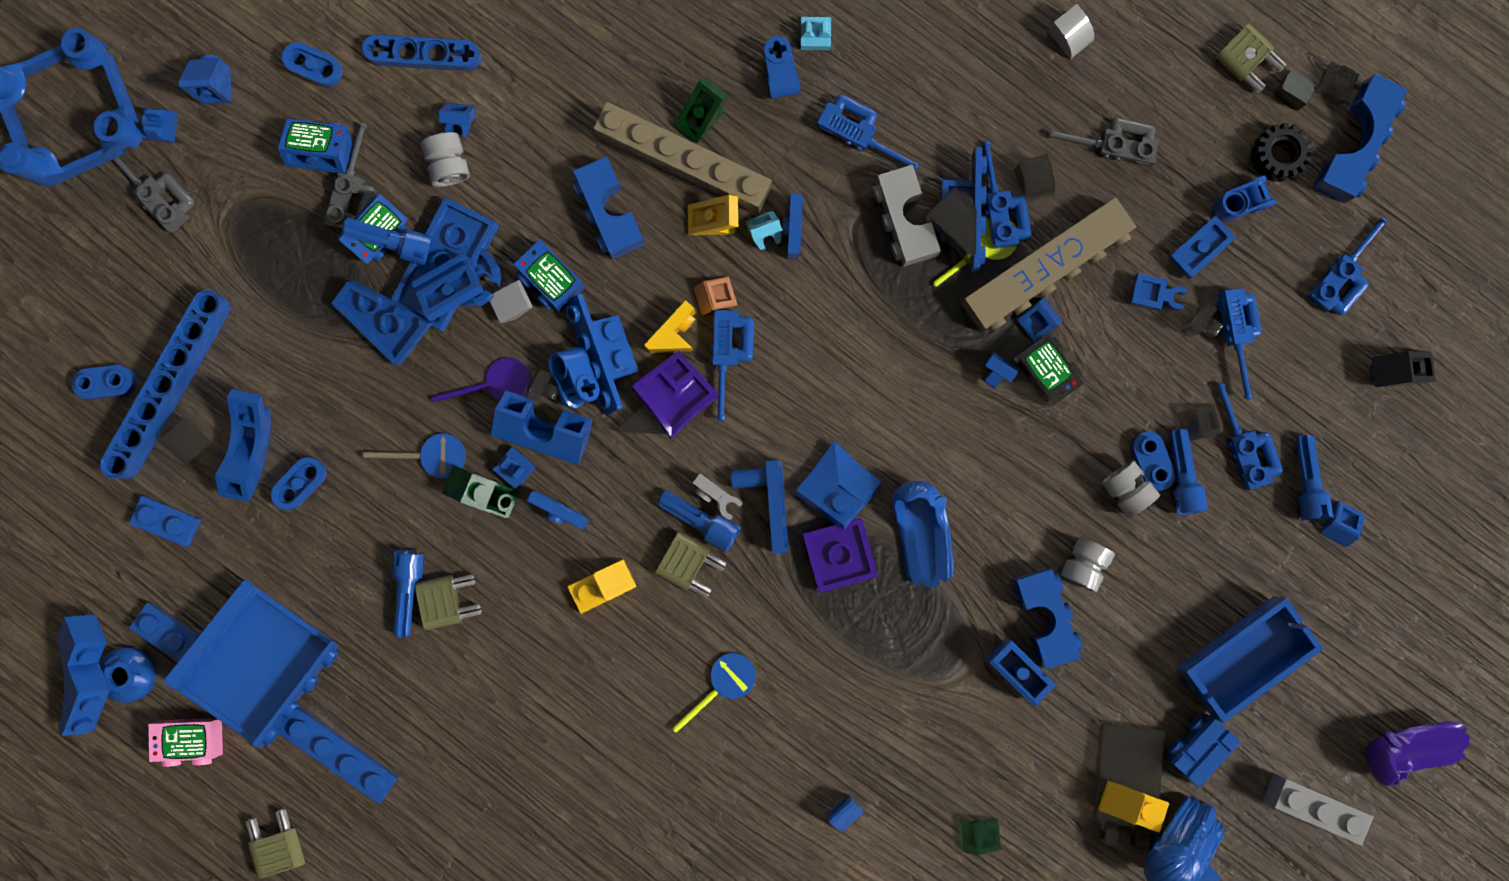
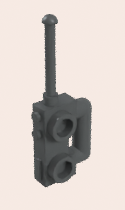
M1121 118L1112 120L1110 129L1104 131L1102 140H1092L1055 132L1053 129L1048 131L1049 138L1054 137L1095 146V148L1100 149L1099 155L1103 156V158L1108 159L1111 157L1115 161L1124 160L1146 166L1155 164L1159 140L1154 139L1156 131L1154 126ZM1127 132L1141 135L1142 139L1140 142L1128 140L1122 136V133Z
M363 122L358 125L359 130L348 169L346 168L345 174L338 173L335 176V186L331 189L332 196L324 224L328 227L342 230L346 218H355L354 215L349 214L354 195L361 196L356 215L375 195V189L372 186L365 185V181L362 178L354 176L355 163L365 129H367V125Z
M119 157L112 159L134 183L136 187L133 191L136 195L134 198L144 204L142 207L146 211L149 210L166 231L174 233L191 218L187 212L194 206V199L171 174L163 173L157 179L150 176L143 182L132 173ZM165 188L179 201L177 204L171 205L162 194L166 191Z

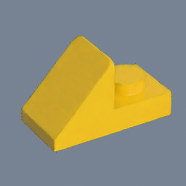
M726 195L688 205V235H731L735 233V228L738 227V196Z
M685 300L644 345L650 353L693 351L692 347L677 333L680 330L684 333L696 320L693 317L696 313L695 308Z
M623 559L568 586V589L580 614L637 586Z
M1107 780L1098 810L1134 825H1140L1160 833L1169 803Z

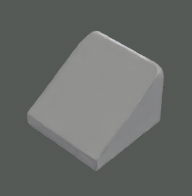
M520 280L493 293L494 297L490 301L500 323L516 320L533 308Z

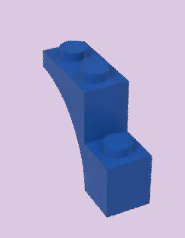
M96 615L64 617L56 637L64 673V701L58 728L61 736L82 735L94 731L110 692L99 665V660L107 640Z

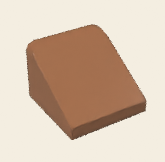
M729 276L703 281L694 288L702 315L715 313V310H725L738 305Z

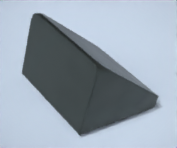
M1290 69L1273 95L1300 110L1309 101L1316 84Z

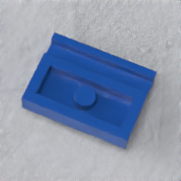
M464 252L411 282L416 290V295L424 315L430 321L484 292L476 272L471 266L470 259Z

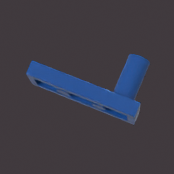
M765 461L766 468L732 471L731 481L733 489L767 486L772 554L789 552L782 461Z

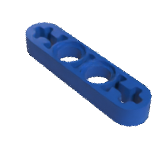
M371 35L365 39L362 46L365 57L369 62L377 66L473 71L480 65L482 60L481 53L476 44L468 40ZM377 44H380L384 50H392L394 58L386 51H380L378 56L375 57L371 49H376ZM405 45L415 47V54L410 59H402L400 57V49ZM434 47L445 49V55L440 61H432L429 58V53ZM451 48L458 55H464L466 50L469 49L474 57H469L468 62H464L461 56H452Z

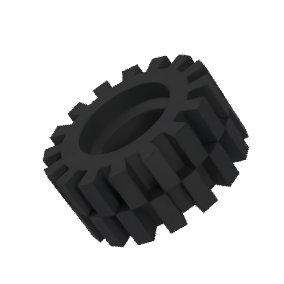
M1282 123L1280 126L1279 124L1273 125L1255 140L1254 143L1256 144L1251 149V152L1255 153V155L1251 157V161H1257L1258 165L1254 169L1256 172L1260 169L1263 171L1260 176H1271L1270 181L1275 182L1280 179V182L1293 178L1307 168L1306 165L1312 159L1309 155L1313 153V147L1308 148L1312 140L1311 138L1305 140L1303 136L1307 132L1304 129L1300 132L1296 131L1299 127L1296 124L1288 127L1289 123ZM1284 142L1290 147L1292 158L1288 163H1279L1273 158L1271 149L1274 143Z

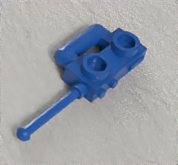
M842 94L837 96L833 104L828 102L817 122V127L844 140L847 145L852 144L856 146V149L859 151H865L867 146L875 148L908 166L913 165L914 170L918 169L919 164L917 161L916 163L877 143L872 138L876 130V126L873 124L877 118V113L874 110ZM845 109L863 118L860 124L842 116L843 110Z
M984 141L982 147H984L985 156H987V169L991 187L989 189L990 193L986 195L985 204L987 210H985V215L988 216L993 249L1014 247L1019 244V240H1025L1031 236L1026 199L1021 195L1012 196L1011 191L999 192L996 186L990 150L991 143ZM1015 208L1018 228L1010 224L1008 210Z
M1385 218L1378 220L1377 225L1353 253H1350L1349 256L1346 254L1337 256L1335 264H1331L1327 268L1329 271L1309 292L1310 294L1307 298L1324 312L1332 309L1338 315L1346 314L1368 288V281L1360 275L1364 269L1356 261L1360 253L1380 229L1387 225ZM1346 282L1348 284L1351 283L1353 285L1351 289L1339 300L1338 291Z
M1244 288L1226 290L1217 293L1218 299L1216 302L1217 309L1222 316V337L1227 346H1234L1235 351H1237L1245 394L1243 397L1246 400H1250L1253 394L1250 391L1243 344L1254 342V338L1259 337L1262 333L1256 298L1252 293H1245ZM1243 306H1244V308H1245V314H1246V319H1247V324H1248V326H1246V320H1245V315H1244Z
M715 310V314H713L714 344H711L713 356H710V362H713V366H718L719 372L718 417L716 418L718 421H724L725 372H727V366H738V361L748 362L753 358L754 320L749 316H739V311ZM742 328L741 349L732 348L733 329Z
M1218 383L1216 388L1219 389L1233 428L1232 433L1234 437L1228 439V446L1233 451L1232 457L1236 460L1246 490H1253L1273 483L1272 477L1280 475L1283 468L1271 435L1268 432L1256 434L1255 431L1243 434L1242 430L1239 429L1224 387L1226 385ZM1257 447H1262L1268 466H1261L1256 453Z

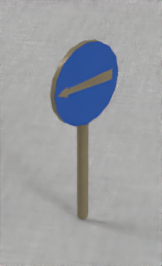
M444 433L427 439L422 446L421 453L364 452L362 454L363 458L421 459V464L425 471L433 477L441 479L448 478L453 465L463 468L466 460L465 447L461 441L453 435Z

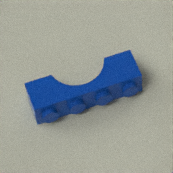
M1373 74L1362 83L1350 107L1361 125L1362 136L1360 144L1354 153L1335 154L1324 161L1312 186L1313 189L1342 203L1362 195L1368 183L1365 181L1368 172L1375 168L1380 159L1378 151L1381 145L1388 141L1393 132V128L1390 126L1394 118L1401 114L1406 105V101L1403 99L1408 89L1377 74Z

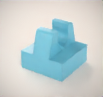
M801 17V50H830L831 17Z
M774 211L745 221L749 234L760 250L765 249L763 240L766 236L771 235L776 244L781 243L782 228Z

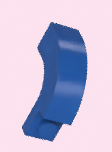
M231 389L227 396L231 419L230 441L224 460L215 474V480L219 496L249 502L260 480L270 440L271 413L270 408L264 407L262 395Z

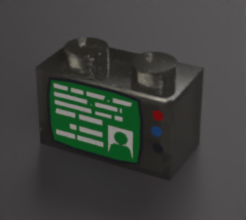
M1047 334L1013 359L1046 405L1050 407L1079 388L1084 382L1081 380L1083 375L1074 362L1069 363L1062 354L1064 348L1055 337L1051 338Z

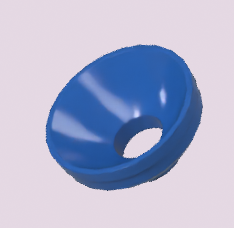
M131 646L118 648L106 655L100 663L101 670L110 689L108 698L113 701L129 703L140 700L149 694L156 682L157 673L154 661L148 653L140 648ZM118 667L125 669L128 674V680L122 686L117 685L112 679V673Z

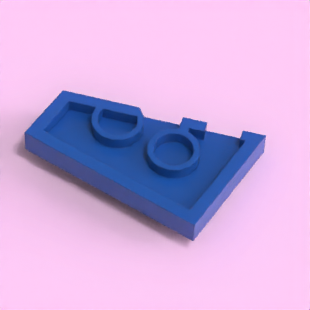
M355 280L346 282L331 303L395 366L404 362L435 322Z

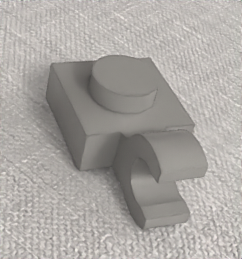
M699 474L694 480L693 484L698 487L695 493L707 502H710L712 498L718 501L720 512L726 519L731 520L733 518L726 511L728 503L734 502L738 506H742V502L737 497L730 496L702 474Z

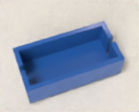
M1273 596L1176 669L1191 690L1199 693L1196 697L1208 713L1218 721L1225 723L1324 648L1308 626L1299 625L1303 620L1288 599Z

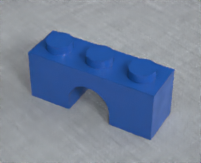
M606 156L574 170L577 180L573 181L572 184L579 199L586 198L589 207L584 209L590 225L597 224L601 235L596 238L603 254L609 251L612 259L644 246V239L632 212L622 216H611L605 212L607 199L611 195L622 191L608 157Z
M505 391L495 408L491 436L578 465L588 445L593 420L564 410L557 423H545L534 413L535 400Z
M1045 568L1012 579L1022 609L1028 610L1040 606L1049 614L1050 623L1047 630L1040 635L1031 637L1040 667L1049 669L1081 659L1079 650L1083 649L1079 634L1072 631L1069 621L1073 620V615L1067 602L1063 603L1060 591L1063 590V584L1059 574L1054 573L1053 569Z

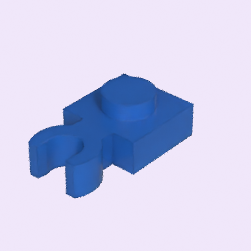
M1137 273L1134 278L1129 304L1159 311L1162 309L1163 303H1165L1170 310L1179 311L1184 308V305L1174 301V294L1184 295L1187 293V289L1181 286L1167 289V279Z

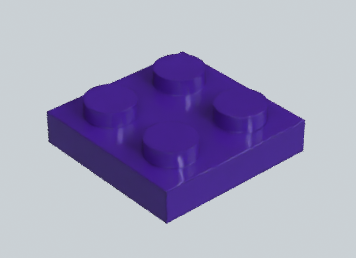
M862 518L852 520L844 530L837 525L803 534L819 593L878 577Z

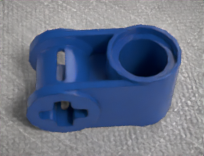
M781 36L770 38L764 46V62L770 98L775 99L800 94L798 72L794 64L789 41ZM779 49V52L782 53V58H776L773 50Z
M1264 175L1244 183L1217 198L1212 205L1213 215H1216L1221 222L1226 223L1248 214H1255L1277 204L1276 200L1271 198L1266 187V176ZM1226 200L1234 204V212L1228 209Z
M574 347L550 355L548 360L549 370L554 377L560 398L566 407L577 409L584 402H592L597 399L600 392L599 384L590 366L589 357L583 348ZM591 387V390L584 392V389ZM573 392L576 393L575 395L569 397V394Z

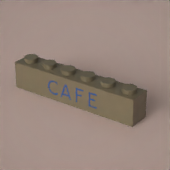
M606 102L593 128L598 139L720 197L726 195L738 196V205L759 215L771 190V179L609 102Z
M1115 197L966 297L961 304L980 332L987 328L993 332L1007 323L1004 319L1005 316L1013 311L1017 316L1032 306L1029 302L1030 299L1038 294L1041 299L1057 289L1054 283L1062 278L1068 282L1082 272L1079 268L1087 261L1093 265L1107 255L1104 251L1106 248L1113 244L1117 249L1132 239L1129 233L1137 226Z

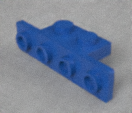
M975 147L972 152L971 181L942 180L940 242L970 243V272H977L980 264L985 263L986 257L985 246H981V234H985L986 216H981V204L986 203L987 190L986 186H982V174H986L987 156H982V147Z
M575 295L566 305L567 318L575 329L577 346L583 348L589 357L590 366L600 388L597 401L604 410L605 415L608 416L623 408L614 380L634 375L639 370L619 315L592 322L583 295Z

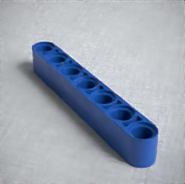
M202 290L192 299L101 459L100 469L106 477L112 479H131L139 473L229 315L230 303L224 296L210 290ZM215 299L216 307L212 312L208 313L207 305L210 300ZM199 325L201 333L198 338L193 339L192 331ZM184 351L186 359L185 362L179 366L177 363V357L181 352ZM169 378L170 388L164 393L162 384L165 379ZM151 405H153L155 408V414L151 419H149L147 416V410ZM135 432H138L140 435V440L138 444L134 446L132 443V436ZM122 458L124 468L121 472H118L117 462Z

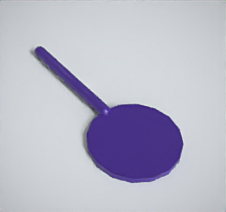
M512 357L501 358L489 367L486 374V383L432 396L430 400L431 402H436L486 388L497 400H501L505 391L524 396L529 390L531 375L527 366L520 360Z

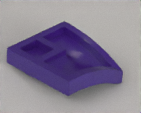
M677 351L632 385L633 393L652 414L670 440L700 412L718 399V393L680 351Z

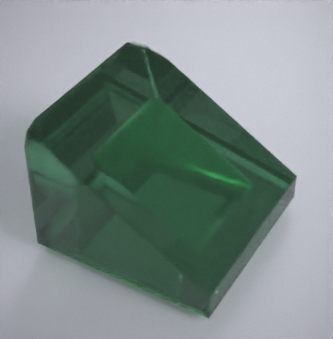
M997 818L961 822L963 852L978 856L1001 850Z

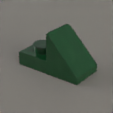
M703 77L698 81L674 126L698 144L725 112L723 104L728 95L706 77Z

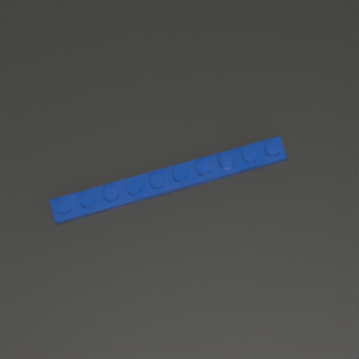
M152 602L144 606L129 627L176 662L180 661L199 637L194 631ZM300 706L289 720L284 718L277 728L280 730L279 734L377 804L384 800L399 778L397 774Z

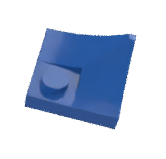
M834 441L812 472L796 489V496L844 530L878 492L882 482L863 468Z

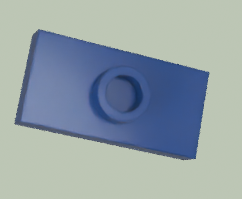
M791 193L789 217H783L782 235L788 236L787 259L796 260L800 257L803 196L797 193Z
M532 491L527 500L547 511L545 517L562 525L563 521H566L583 530L590 521L583 514L539 491Z

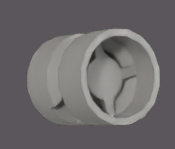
M440 133L430 136L421 142L420 145L426 162L431 163L427 170L433 186H451L461 183L470 177L466 159L460 157L463 153V148L458 133Z
M1134 460L1114 471L1101 483L1111 497L1119 499L1117 505L1127 518L1140 513L1160 497L1150 481L1143 480L1144 473Z
M1078 536L1072 552L1075 559L1066 561L1060 576L1097 593L1104 579L1100 570L1107 569L1110 566L1115 553L1100 544Z

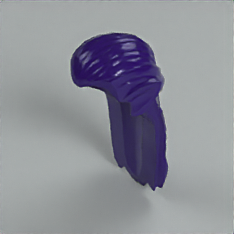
M1450 721L1411 727L1399 733L1385 732L1384 735L1379 736L1378 739L1373 740L1367 746L1365 751L1366 764L1370 774L1377 782L1385 786H1396L1400 784L1399 781L1407 780L1409 773L1412 771L1452 765L1465 758L1466 755L1462 752L1469 746L1470 736L1465 734L1467 728L1463 727L1462 723Z

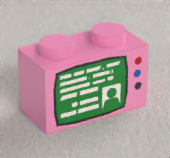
M217 718L160 720L149 724V762L161 761V766L163 767L181 765V761L192 760V765L211 764L212 759L223 755L222 722Z

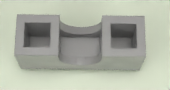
M913 165L878 175L875 182L876 185L873 186V193L878 204L882 203L885 214L882 215L886 232L891 231L894 243H891V248L895 260H901L902 266L905 267L937 257L941 250L932 222L923 225H913L903 215V207L910 202L919 200L922 194Z
M1275 773L1272 775L1262 800L1264 803L1361 846L1373 820V816Z

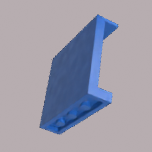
M244 579L163 682L250 741L254 747L261 749L264 745L269 746L276 739L280 732L277 728L284 718L289 720L300 706L297 701L304 692L309 694L319 681L317 675L323 667L329 668L339 655L336 651L339 645Z

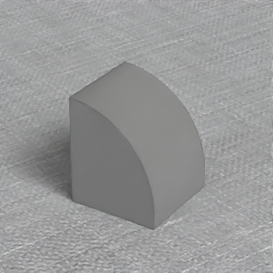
M1078 4L1054 21L1048 31L1050 36L1070 59L1094 41L1093 27Z

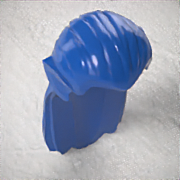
M921 480L909 481L898 487L891 503L895 510V520L898 522L904 566L908 580L913 581L914 585H918L921 581L925 587L932 588L938 587L941 580L947 582L948 578L953 576L954 557L949 521L945 510L947 497L941 496L936 487L929 482Z
M1189 795L1182 800L1159 841L1155 843L1154 847L1147 854L1144 863V875L1147 881H1199L1208 868L1224 836V826L1221 825L1220 820H1216V812L1211 804H1199V800L1196 797L1190 798Z

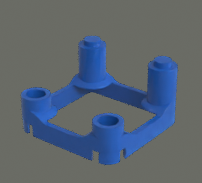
M72 28L63 35L61 45L24 62L4 67L0 66V112L13 142L4 145L0 149V168L3 171L36 184L51 187L126 154L127 152L124 148L131 147L135 149L142 141V130L135 126V123H139L114 57L106 52L109 49L107 44L81 28ZM67 58L73 66L82 70H90L102 65L119 106V109L112 112L101 113L94 122V132L100 139L103 148L60 167L55 155L50 150L43 147L30 148L14 104L18 103L25 94L26 77ZM114 121H117L118 129L116 133L109 136V126Z

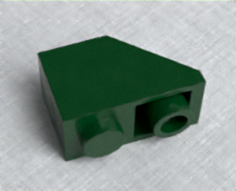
M456 465L452 466L442 490V494L460 503L509 519L520 492Z

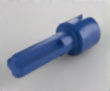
M346 218L342 228L344 236L397 251L400 259L422 266L426 263L430 243L433 238L432 236L409 229L407 232L404 231V234L352 218Z
M1183 428L1175 429L1170 432L1178 481V486L1175 487L1176 490H1173L1177 515L1208 511L1205 488L1200 483H1197L1188 430Z
M1312 435L1299 436L1296 438L1304 491L1301 493V496H1298L1301 520L1333 518L1330 493H1326V490L1322 488L1315 438Z
M664 491L659 498L658 505L703 532L704 541L724 553L730 549L740 532L741 527L725 517L719 515L713 518L670 491Z
M414 550L393 551L391 576L397 580L394 636L409 637L411 633L415 583L423 576L424 552L417 554Z

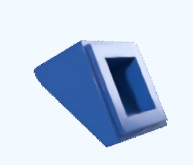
M1045 298L1016 319L1034 343L1062 322Z
M1337 501L1332 509L1333 518L1326 520L1321 534L1344 547H1348L1360 538L1365 515Z
M847 795L827 813L828 822L839 831H844L863 814V809L850 795Z

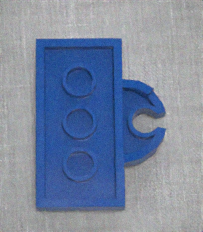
M444 197L425 233L433 237L425 265L422 266L410 262L391 299L425 316L417 298L416 290L411 282L463 252L469 257L471 266L474 268L479 280L482 277H489L494 285L500 286V268L496 260L486 252L500 225ZM485 290L459 306L466 308L480 307L491 301L494 296ZM456 308L433 320L435 322L432 324V327L444 332Z

